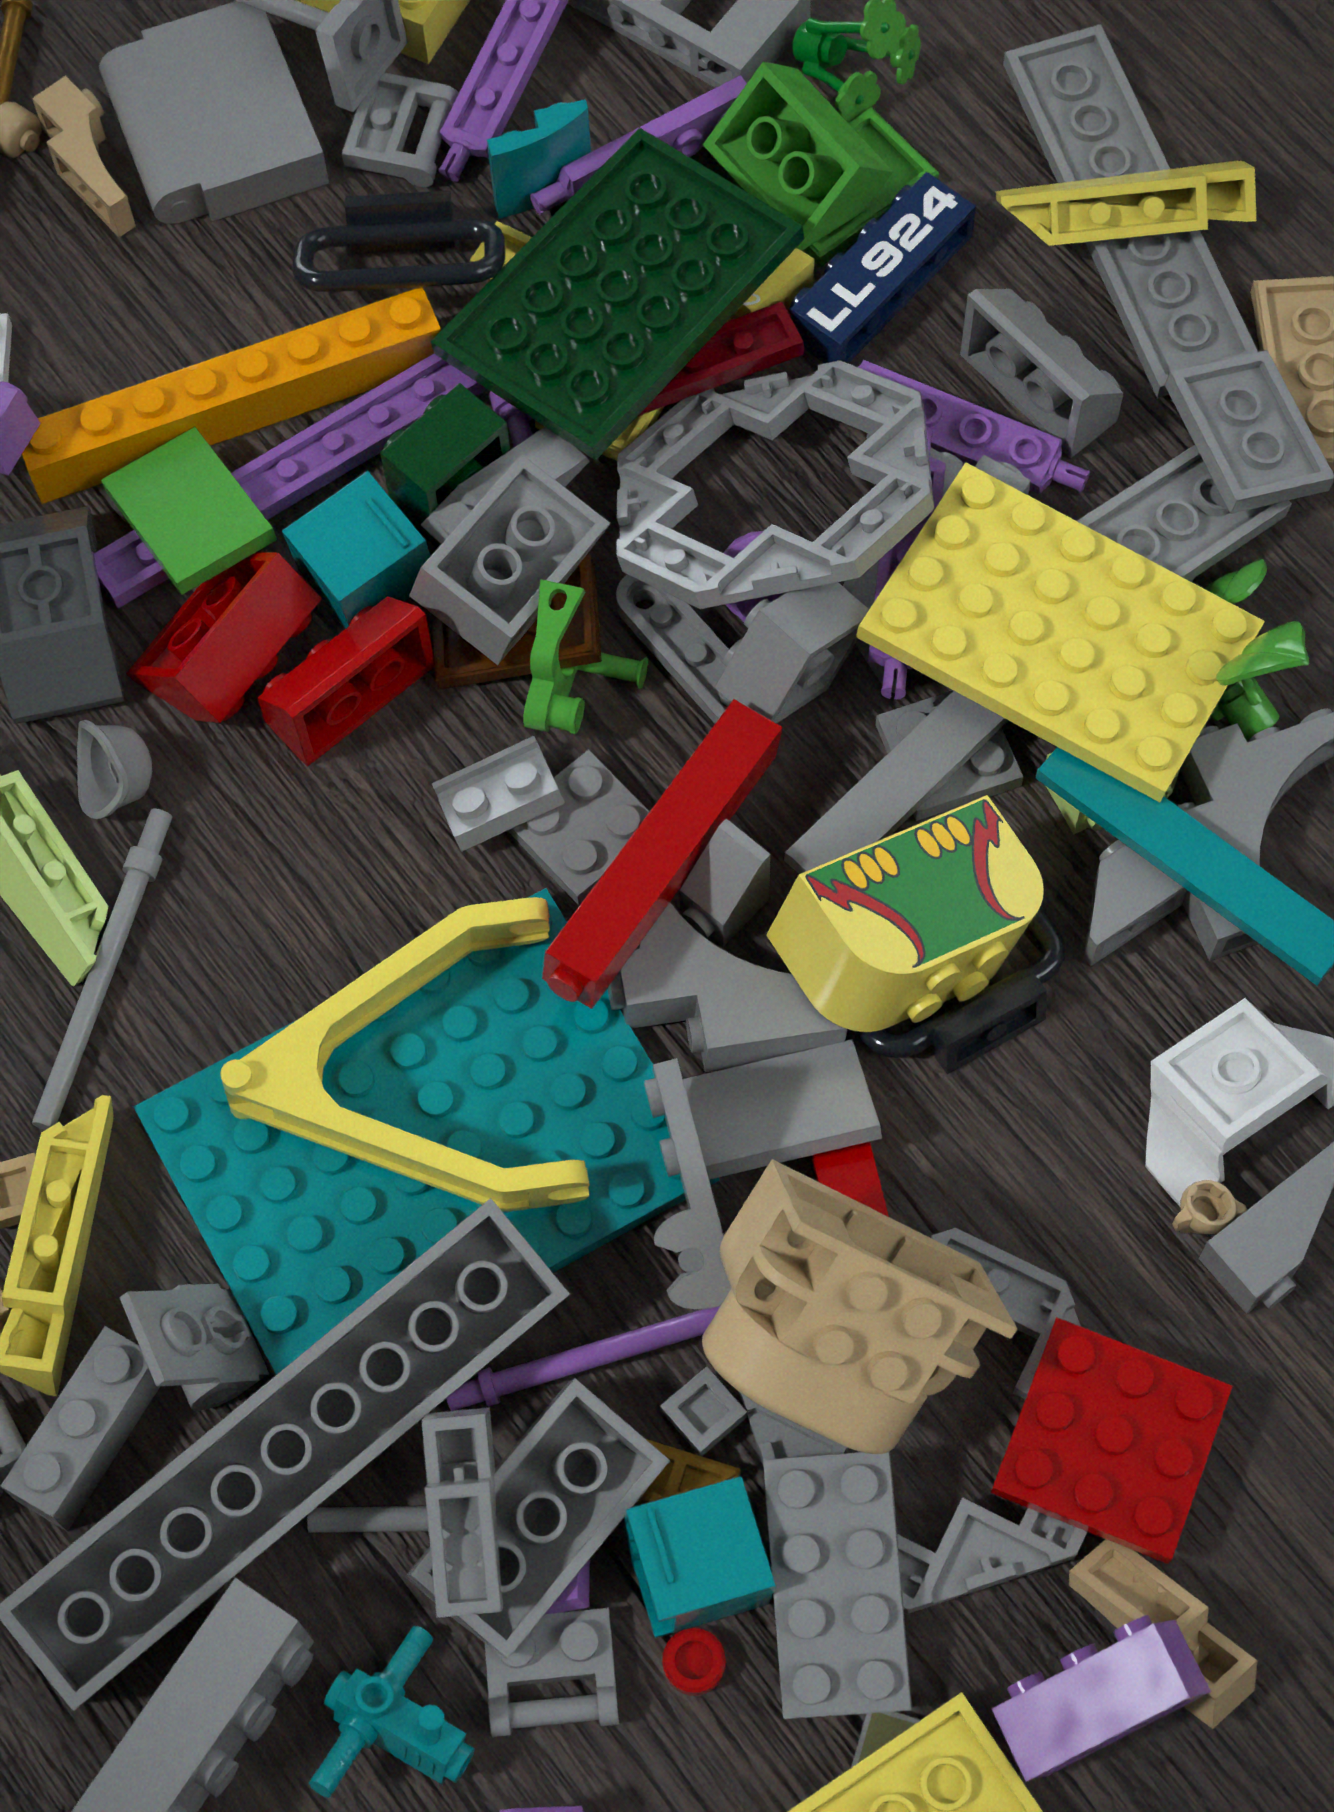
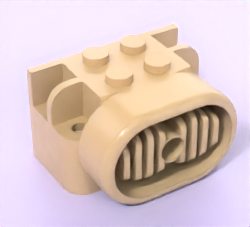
M772 1159L721 1242L720 1259L732 1289L705 1330L702 1337V1346L707 1359L714 1369L730 1385L758 1405L850 1449L868 1454H884L895 1448L927 1399V1395H934L944 1390L956 1375L966 1378L974 1376L980 1363L973 1349L987 1328L1011 1339L1017 1327L980 1262Z

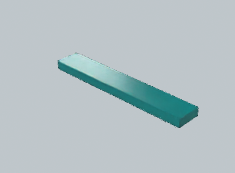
M1058 747L1038 768L1036 773L1038 781L1313 984L1318 986L1333 968L1334 920L1166 797H1163L1162 801L1158 802Z

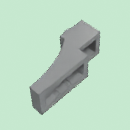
M490 1408L427 1413L422 1419V1431L427 1474L425 1496L436 1616L438 1618L501 1612L503 1601L497 1537L495 1462Z

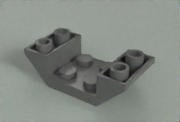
M89 506L0 524V676L14 724L125 701L116 651L107 630L94 553L98 549Z

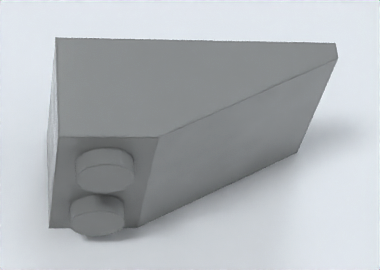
M521 454L423 564L409 596L498 665L537 619L540 579L564 584L608 528L610 522Z

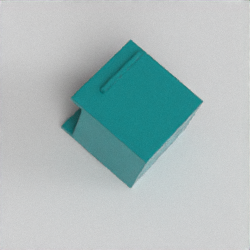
M369 471L282 530L298 570L345 628L349 627L351 620L359 611L368 606H376L387 596L403 602L410 597V592L420 568L431 557L426 540Z
M742 1476L626 1509L623 1533L654 1638L769 1605L776 1585Z

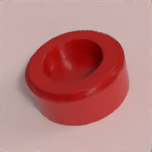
M699 1628L682 1630L676 1633L665 1646L662 1658L664 1674L670 1685L683 1694L691 1696L706 1694L720 1683L725 1673L726 1656L724 1648L720 1641L706 1630Z

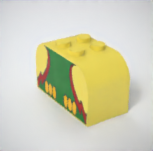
M986 795L799 874L766 936L811 1004L820 1014L843 1028L859 1032H874L891 1027L908 1018L913 1023L920 1022L934 1014L942 1006L943 1002L957 997L959 1001H965L981 992L988 985L989 980L997 973L1038 912L1043 900V881L1036 863L992 800Z

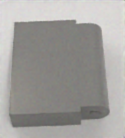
M238 1L224 4L142 30V40L117 47L109 51L100 61L99 70L152 210L159 221L175 224L209 214L212 222L329 184L322 148L265 11Z

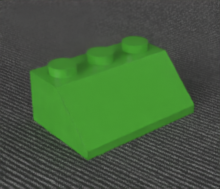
M768 62L761 63L703 143L704 147L744 191L803 226L804 240L796 247L799 250H804L861 214L893 173L887 164L797 68Z

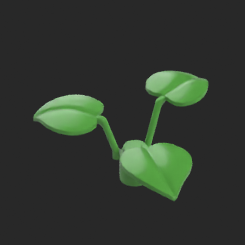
M1262 558L1238 571L1218 578L1204 589L1235 604L1250 596L1257 589L1266 575L1267 564ZM1288 622L1263 633L1252 640L1243 649L1241 655L1236 656L1220 669L1216 679L1220 685H1228L1211 714L1214 721H1218L1225 716L1230 725L1238 723L1246 741L1256 733L1272 727L1278 721V712L1253 677L1283 669L1309 665V657L1305 646L1306 632L1300 622Z

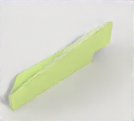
M19 770L3 776L0 775V896L72 986L83 982L96 961L97 955H94L109 906Z

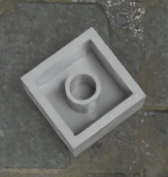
M838 582L781 593L779 598L772 602L767 598L763 599L746 617L744 625L748 627V630L744 637L738 640L725 654L722 663L726 666V669L715 688L730 702L735 699L775 723L780 722L829 688L858 640L856 638L858 627L869 609Z

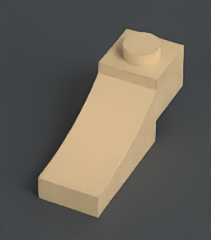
M64 76L32 98L42 129L51 138L47 141L57 174L120 238L136 225L127 195L115 183L99 157L98 144L106 140L100 117L104 115V111L90 90L85 88L80 91Z
M1105 1539L1069 1570V1586L1092 1604L1117 1629L1146 1615H1149L1152 1623L1176 1620L1211 1690L1207 1695L1184 1707L1210 1728L1214 1729L1255 1691L1257 1660L1208 1623V1606L1134 1550Z

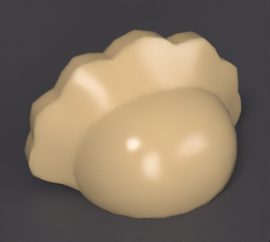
M1202 1180L1191 1184L1185 1189L1180 1200L1181 1211L1174 1218L1172 1225L1175 1231H1180L1182 1234L1191 1232L1196 1234H1216L1247 1211V1207L1237 1201L1232 1193L1221 1183L1212 1180Z

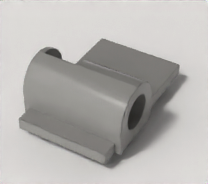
M219 1284L178 1285L173 1290L128 1291L120 1297L156 1387L181 1385L193 1411L207 1410L224 1404L269 1375L245 1316L231 1289H221Z

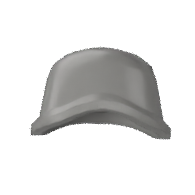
M82 720L78 725L77 743L79 803L82 811L87 816L93 819L105 818L110 816L116 809L132 803L145 795L152 778V760L144 740L132 728L121 725H95L89 720Z

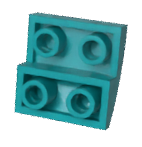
M586 99L571 103H556L548 108L534 110L535 129L510 131L502 136L487 139L493 197L499 219L533 209L534 206L531 202L530 194L554 184L563 166L591 152L589 114Z

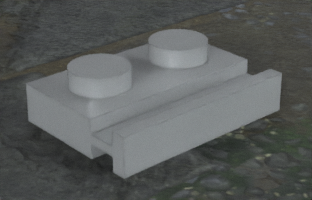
M535 736L432 783L461 852L565 804Z

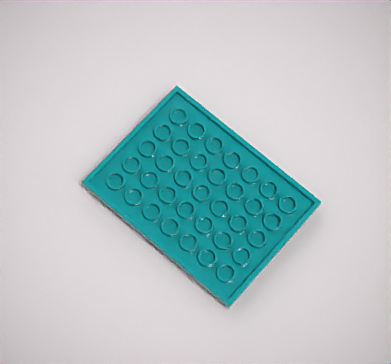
M545 888L528 898L537 897L547 900L550 916L548 939L533 944L472 951L337 1046L324 1067L322 1084L324 1090L340 1107L504 1169L564 1160L585 1161L590 1184L588 1186L589 1197L587 1199L562 1205L510 1212L502 1211L551 1272L554 1273L684 1201L686 1196L680 1174L668 1177L659 1142L660 1140L670 1138L664 1115L656 1118L652 1117L644 1086L645 1080L654 1078L653 1063L630 1025H626L625 1017L621 1010H612L608 989H606L593 1009L578 1000L570 1002L559 997L550 989L548 983L542 979L545 951L567 923L549 891ZM292 1023L133 1106L276 1375L482 1206L476 1202L256 1120L235 1117L231 1113L220 1076L222 1067L228 1061L240 1060ZM719 1177L709 1179L710 1186L718 1182Z

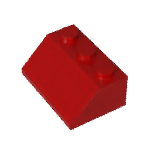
M256 552L200 584L126 674L134 682L195 721L221 723L239 711L245 701L243 695L254 681L264 677L275 667L279 659L277 653L285 643L306 629L312 620L310 613L322 598L279 553Z
M389 596L374 607L368 606L363 608L353 617L349 627L332 640L326 639L318 643L309 652L304 662L288 674L282 673L277 675L266 685L263 693L257 697L265 723L307 767L434 667V655L426 614L418 606Z

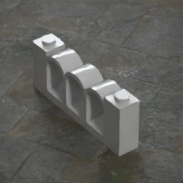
M692 0L568 1V4L715 88L740 75L748 83L762 62L774 63L793 41L799 26L810 18L811 0H737L713 30L709 32L680 15Z

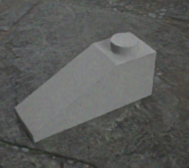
M544 427L459 484L421 525L441 545L521 454L564 487L586 466L589 460L575 446Z
M1334 1142L1207 1241L1199 1260L1246 1314L1261 1302L1268 1309L1274 1307L1297 1286L1291 1278L1303 1261L1334 1187Z

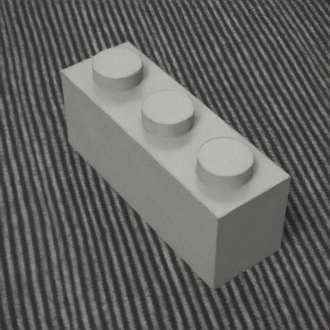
M104 1326L1 1485L16 1502L67 1532L160 1388V1386L156 1387L139 1345Z

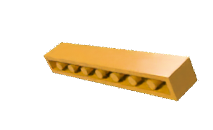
M418 287L38 418L40 425L23 451L22 456L41 504L102 484L101 480L193 427L197 428L211 446L372 390L434 354L431 341L441 331V328L423 287Z

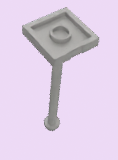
M235 0L315 30L335 104L352 112L408 43L398 0H341L330 12L296 0Z

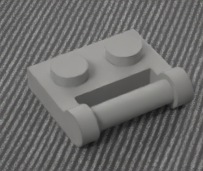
M383 73L358 105L342 151L344 166L403 177L409 183L419 187L431 186L437 172V166L434 162L442 141L440 130L459 92L448 85ZM417 105L429 107L430 111L416 153L402 152Z
M609 1608L544 1614L508 1659L485 1643L489 1718L492 1737L510 1736L511 1729L553 1724L599 1720L600 1726L619 1724ZM596 1678L597 1694L513 1703L509 1701L508 1686Z

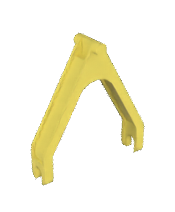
M532 897L467 905L457 909L240 1060L228 1061L222 1067L220 1076L231 1113L239 1119L250 1118L481 1205L491 1198L500 1210L504 1212L562 1205L587 1199L589 1197L588 1186L590 1184L588 1171L583 1160H564L504 1169L340 1107L324 1090L322 1084L324 1067L337 1046L472 951L533 944L548 939L550 916L547 900Z

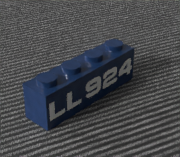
M928 172L913 186H904L893 199L890 209L879 220L875 218L870 220L860 232L857 242L845 254L842 252L838 253L831 259L824 271L823 277L811 289L809 287L803 288L793 299L789 308V314L804 342V349L824 364L839 360L849 364L972 237L976 205Z

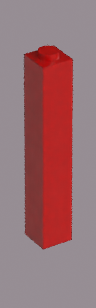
M733 699L545 951L542 979L548 983V986L555 994L570 1002L578 1000L593 1009L684 884L718 826L725 819L730 820L775 759L782 726Z

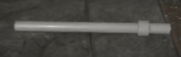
M151 809L138 845L130 847L122 868L126 876L96 952V961L88 973L32 1120V1124L40 1129L46 1130L58 1122L148 882H154L163 860L159 852L172 820V815L164 810Z

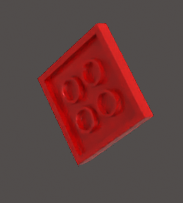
M1056 1317L991 1493L1169 1564L1175 1553L1233 1386Z

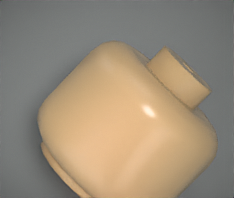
M5 102L0 104V153L9 158L19 156L24 150L27 152L34 151L39 145V136L42 133L39 118L18 103Z

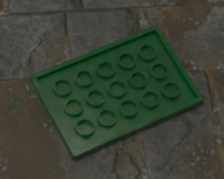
M639 127L431 341L434 354L594 460H597L804 240L803 226Z

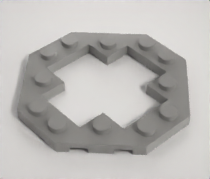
M839 360L818 365V370L811 376L789 380L787 372L744 380V390L718 394L712 388L681 400L617 455V470L620 476V489L617 490V520L620 526V539H617V558L622 572L699 609L860 578L934 510L925 410L921 393ZM811 409L871 434L847 459L852 475L874 483L876 486L813 542L771 524L733 558L672 530L677 523L698 506L693 488L672 478L734 424L774 440L804 412Z
M957 1228L931 1235L932 1239L980 1262L1015 1323L1017 1330L1037 1339V1343L1013 1391V1394L1026 1399L1056 1317L1081 1326L1074 1309L1075 1303L1067 1282ZM739 1392L744 1409L747 1411V1418L762 1463L765 1459L846 1453L848 1447L765 1409ZM962 1497L936 1553L897 1534L904 1613L909 1614L1073 1560L1087 1531L1030 1508H1027L1020 1525H1017Z

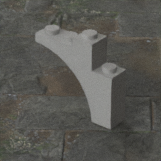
M1329 708L1320 709L1306 716L1298 725L1284 730H1280L1279 727L1264 729L1252 736L1248 742L1238 723L1220 730L1217 726L1203 728L1180 768L1184 781L1197 806L1195 807L1194 803H1184L1178 805V807L1260 866V846L1263 829L1274 807L1296 781L1314 767L1334 757V712ZM1186 892L1182 904L1209 961L1258 944L1257 941L1192 893Z
M671 903L668 904L608 987L612 1010L622 1009L626 1025L629 1024L631 1028L686 1020L691 1053L701 1052L705 1072L728 1069L825 1045L845 1042L847 1029L834 1024L820 1014L811 1004L792 974L754 965L717 947L682 918Z

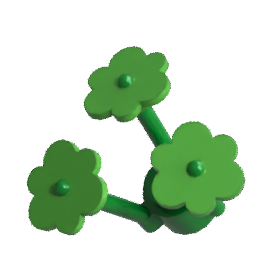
M869 0L864 8L863 21H821L808 18L807 21L799 26L795 33L793 55L796 60L804 63L802 68L803 75L817 78L838 92L835 107L839 109L838 113L849 123L872 107L879 99L881 89L876 84L877 75L873 71H868L864 75L860 72H855L846 82H843L825 70V68L840 64L844 59L846 50L865 52L873 59H881L884 56L890 57L891 66L897 68V83L904 85L908 78L911 79L913 77L915 62L920 54L921 41L918 37V26L910 25V27H906L905 17L901 12L896 11L894 0ZM840 33L860 34L863 40L848 38Z

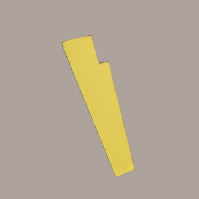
M1231 161L996 191V200L1049 246L1207 230L1208 219L1241 222L1256 221L1255 167L1244 161Z
M101 1095L95 1099L94 1108L65 1126L58 1122L41 1132L2 1293L3 1306L12 1308L0 1335V1373L50 1396H57L113 1124L111 1096Z

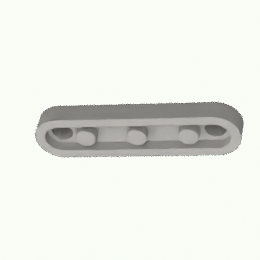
M627 574L620 581L616 591L617 610L620 617L715 724L731 703L715 688L726 669L722 660L729 649L688 603ZM641 600H649L653 603V606L648 609H640L635 604Z

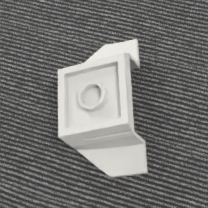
M1244 998L1151 1061V1103L1145 1167L1179 1206L1183 1192L1191 1184L1202 1180H1212L1219 1183L1225 1181L1223 1155L1311 1094L1327 1109L1334 1106V1039L1321 1034L1273 1023L1263 1012Z

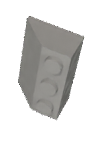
M975 289L968 294L960 355L1037 428L1062 439L1061 450L1070 459L1118 421L1123 392L1120 390L1115 378L1107 371H1099L1083 356L1080 347L1072 338L1065 335L1062 336L1046 322L1043 313L1035 304L1029 301L1025 302L1012 289Z

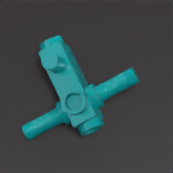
M419 1626L411 1628L382 1673L375 1672L370 1677L359 1669H356L353 1675L342 1671L333 1682L324 1700V1705L334 1710V1720L340 1723L339 1730L341 1735L309 1781L310 1787L324 1797H331L362 1748L369 1749L373 1744L440 1784H443L446 1778L457 1783L465 1772L475 1752L474 1747L465 1743L466 1733L444 1721V1713L439 1707L435 1705L421 1707L404 1697V1684L433 1642V1637L425 1629Z

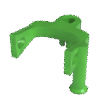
M540 579L536 637L530 656V669L533 678L523 716V723L526 728L549 732L552 727L570 731L569 733L572 734L578 732L583 719L585 702L580 697H568L577 670L635 682L639 689L644 684L648 668V657L638 661L601 653L602 662L560 668L559 645L585 594L584 588ZM555 594H566L567 599L562 609L553 610L550 608L551 600Z

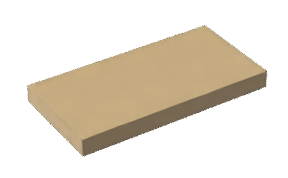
M1334 276L1253 281L1251 297L1259 351L1268 350L1332 472H1334Z

